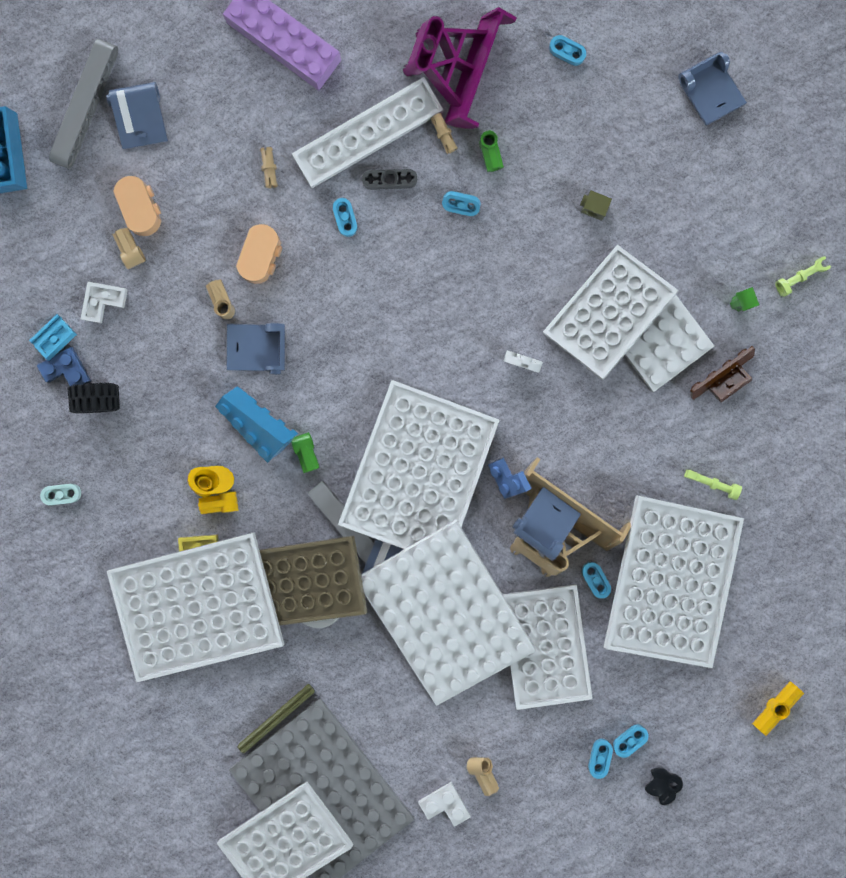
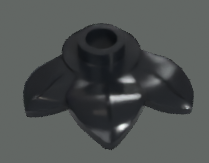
M664 768L651 769L654 779L646 785L645 791L652 796L659 797L660 805L672 803L676 798V793L680 792L683 788L682 778L677 774H670ZM675 782L677 785L671 786L670 783Z

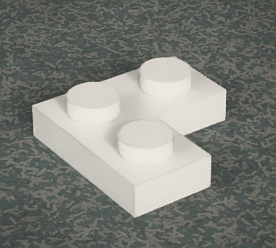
M87 282L81 320L102 324L105 305L124 308L128 290Z
M452 782L418 801L428 820L444 810L454 827L471 817Z

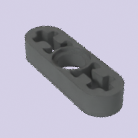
M412 169L368 170L362 176V183L369 190L410 189L417 184V174ZM397 174H401V178H406L409 174L414 179L411 180V183H407V180H401V184H398ZM378 175H381L382 184L379 185V180L373 181V184H369L365 180L369 179V176H373V179H379ZM393 175L395 182L387 184L384 181L385 176Z

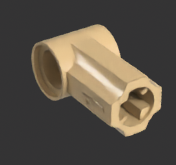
M121 228L112 234L121 252L120 257L127 269L146 262L145 256L140 247L136 245L129 228Z
M222 280L209 282L206 288L214 305L215 313L223 319H231L235 314V308L231 304ZM224 305H228V311L222 314L221 308Z
M471 757L467 762L469 774L475 775L485 796L496 793L499 787L492 773V761L488 757Z

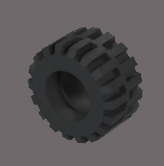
M86 383L68 387L69 412L102 413L119 410V385L114 383Z

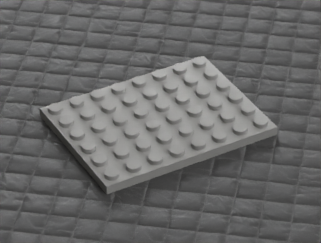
M321 697L229 769L230 773L261 812L306 781L310 784L353 842L351 849L310 874L313 878H341L414 820V816Z

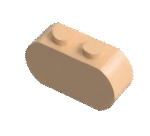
M135 176L121 178L116 183L113 192L127 227L139 236L154 234L161 225L159 214L162 213L159 205L153 201L154 192L151 186H147L140 178Z
M259 224L249 229L236 267L239 274L250 283H263L275 271L276 264L274 262L276 257L280 256L282 246H280V238L273 228L268 225Z

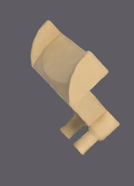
M538 457L524 471L532 488L524 492L530 496L528 508L542 487L546 488L581 514L573 528L585 535L587 539L582 541L569 532L562 543L564 546L561 552L551 561L546 556H540L538 550L520 537H517L510 546L512 553L516 551L514 555L521 553L541 567L542 574L547 573L545 576L549 577L565 571L569 566L566 556L591 540L606 551L624 541L631 528L630 522L619 531L533 471L540 461ZM565 543L572 547V548H571L570 550H568L567 552H566Z

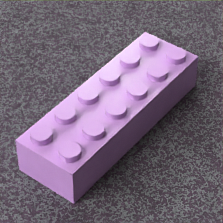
M233 0L223 13L228 25L318 91L341 62L340 52L270 0Z

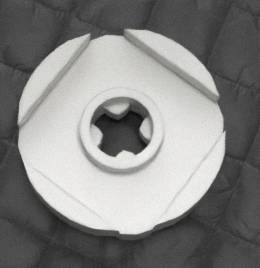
M508 350L503 360L504 362L538 373L543 364L542 361Z

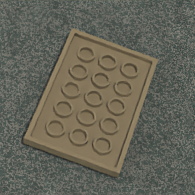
M354 536L259 550L279 625L367 614Z

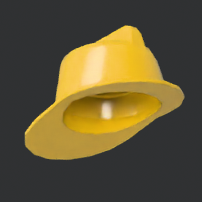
M223 466L197 467L190 471L187 481L195 494L207 497L230 490L234 484V476L228 468Z

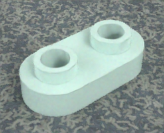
M76 484L47 486L41 491L40 498L46 505L74 503L80 499L81 489ZM70 490L74 491L73 497L69 494ZM51 492L55 493L54 499L50 497Z

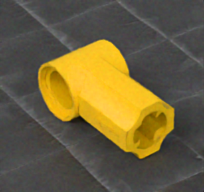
M236 491L199 498L198 507L200 513L238 511Z

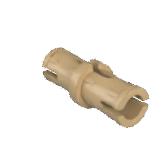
M441 113L434 115L431 121L438 133L437 137L443 143L446 153L450 154L458 149L452 138V131L450 128L448 129Z
M264 147L260 149L263 163L261 169L264 172L266 188L278 187L275 174L277 167L274 164L272 147H266V150Z

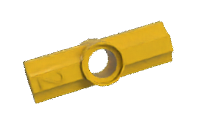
M789 681L775 698L768 700L766 708L752 724L767 736L780 720L786 719L789 716L790 709L803 696V691ZM781 705V709L775 712V708Z

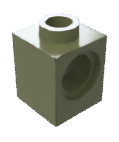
M590 190L588 195L584 194L580 206H583L581 213L602 221L612 198Z

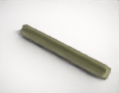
M307 684L241 741L237 746L242 753L248 751L314 694V688Z

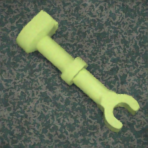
M826 257L817 259L813 266L804 271H798L795 276L788 280L782 278L776 281L775 286L780 296L785 297L791 294L792 285L804 282L812 274L818 271L824 272L831 268L830 265L823 267L821 264Z
M686 470L684 477L708 485L713 490L719 489L727 492L728 498L737 500L742 491V486L738 484L730 486L719 482L717 478L711 479L692 470Z

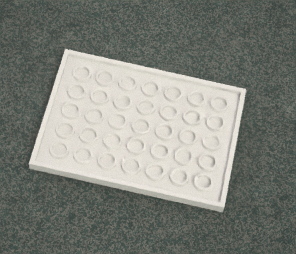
M391 380L338 525L402 549L410 547L455 520L462 527L499 419Z
M636 495L630 520L631 528L626 539L604 648L713 668L744 518Z
M457 520L361 574L364 594L436 706L536 651L535 646Z
M255 532L107 571L136 682L285 645Z

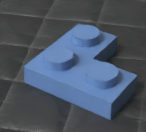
M72 347L58 353L50 361L46 360L37 365L47 383L62 375L65 376L70 386L86 384L91 381Z
M504 458L488 464L490 472L495 478L504 499L532 489L523 471L514 475L511 474Z

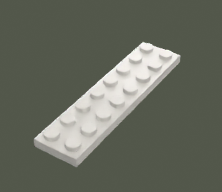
M425 77L295 151L292 153V156L311 188H314L431 120L434 115L443 113V108Z

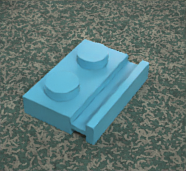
M56 314L29 341L45 359L50 361L77 334L61 316Z

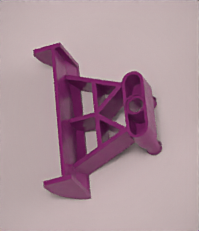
M500 7L481 16L477 30L444 28V22L438 16L431 17L421 25V28L417 29V39L408 64L404 65L403 73L408 77L424 73L450 105L445 118L446 125L464 129H474L479 126L478 122L467 116L499 25L511 24L516 22L517 17ZM450 37H455L453 44ZM474 38L467 59L464 61L458 57L464 39ZM424 42L428 45V50L424 47ZM439 44L447 60L432 64ZM445 66L441 76L436 69ZM454 68L462 71L455 92L448 85Z

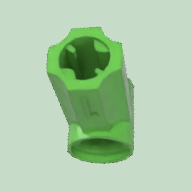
M491 130L485 131L479 141L487 172L498 171L504 167L497 143L498 137ZM491 138L493 144L486 145L483 139Z
M753 287L736 293V296L732 297L730 302L731 308L738 312H743L760 305Z
M310 433L296 436L291 441L295 454L298 455L303 473L320 468Z

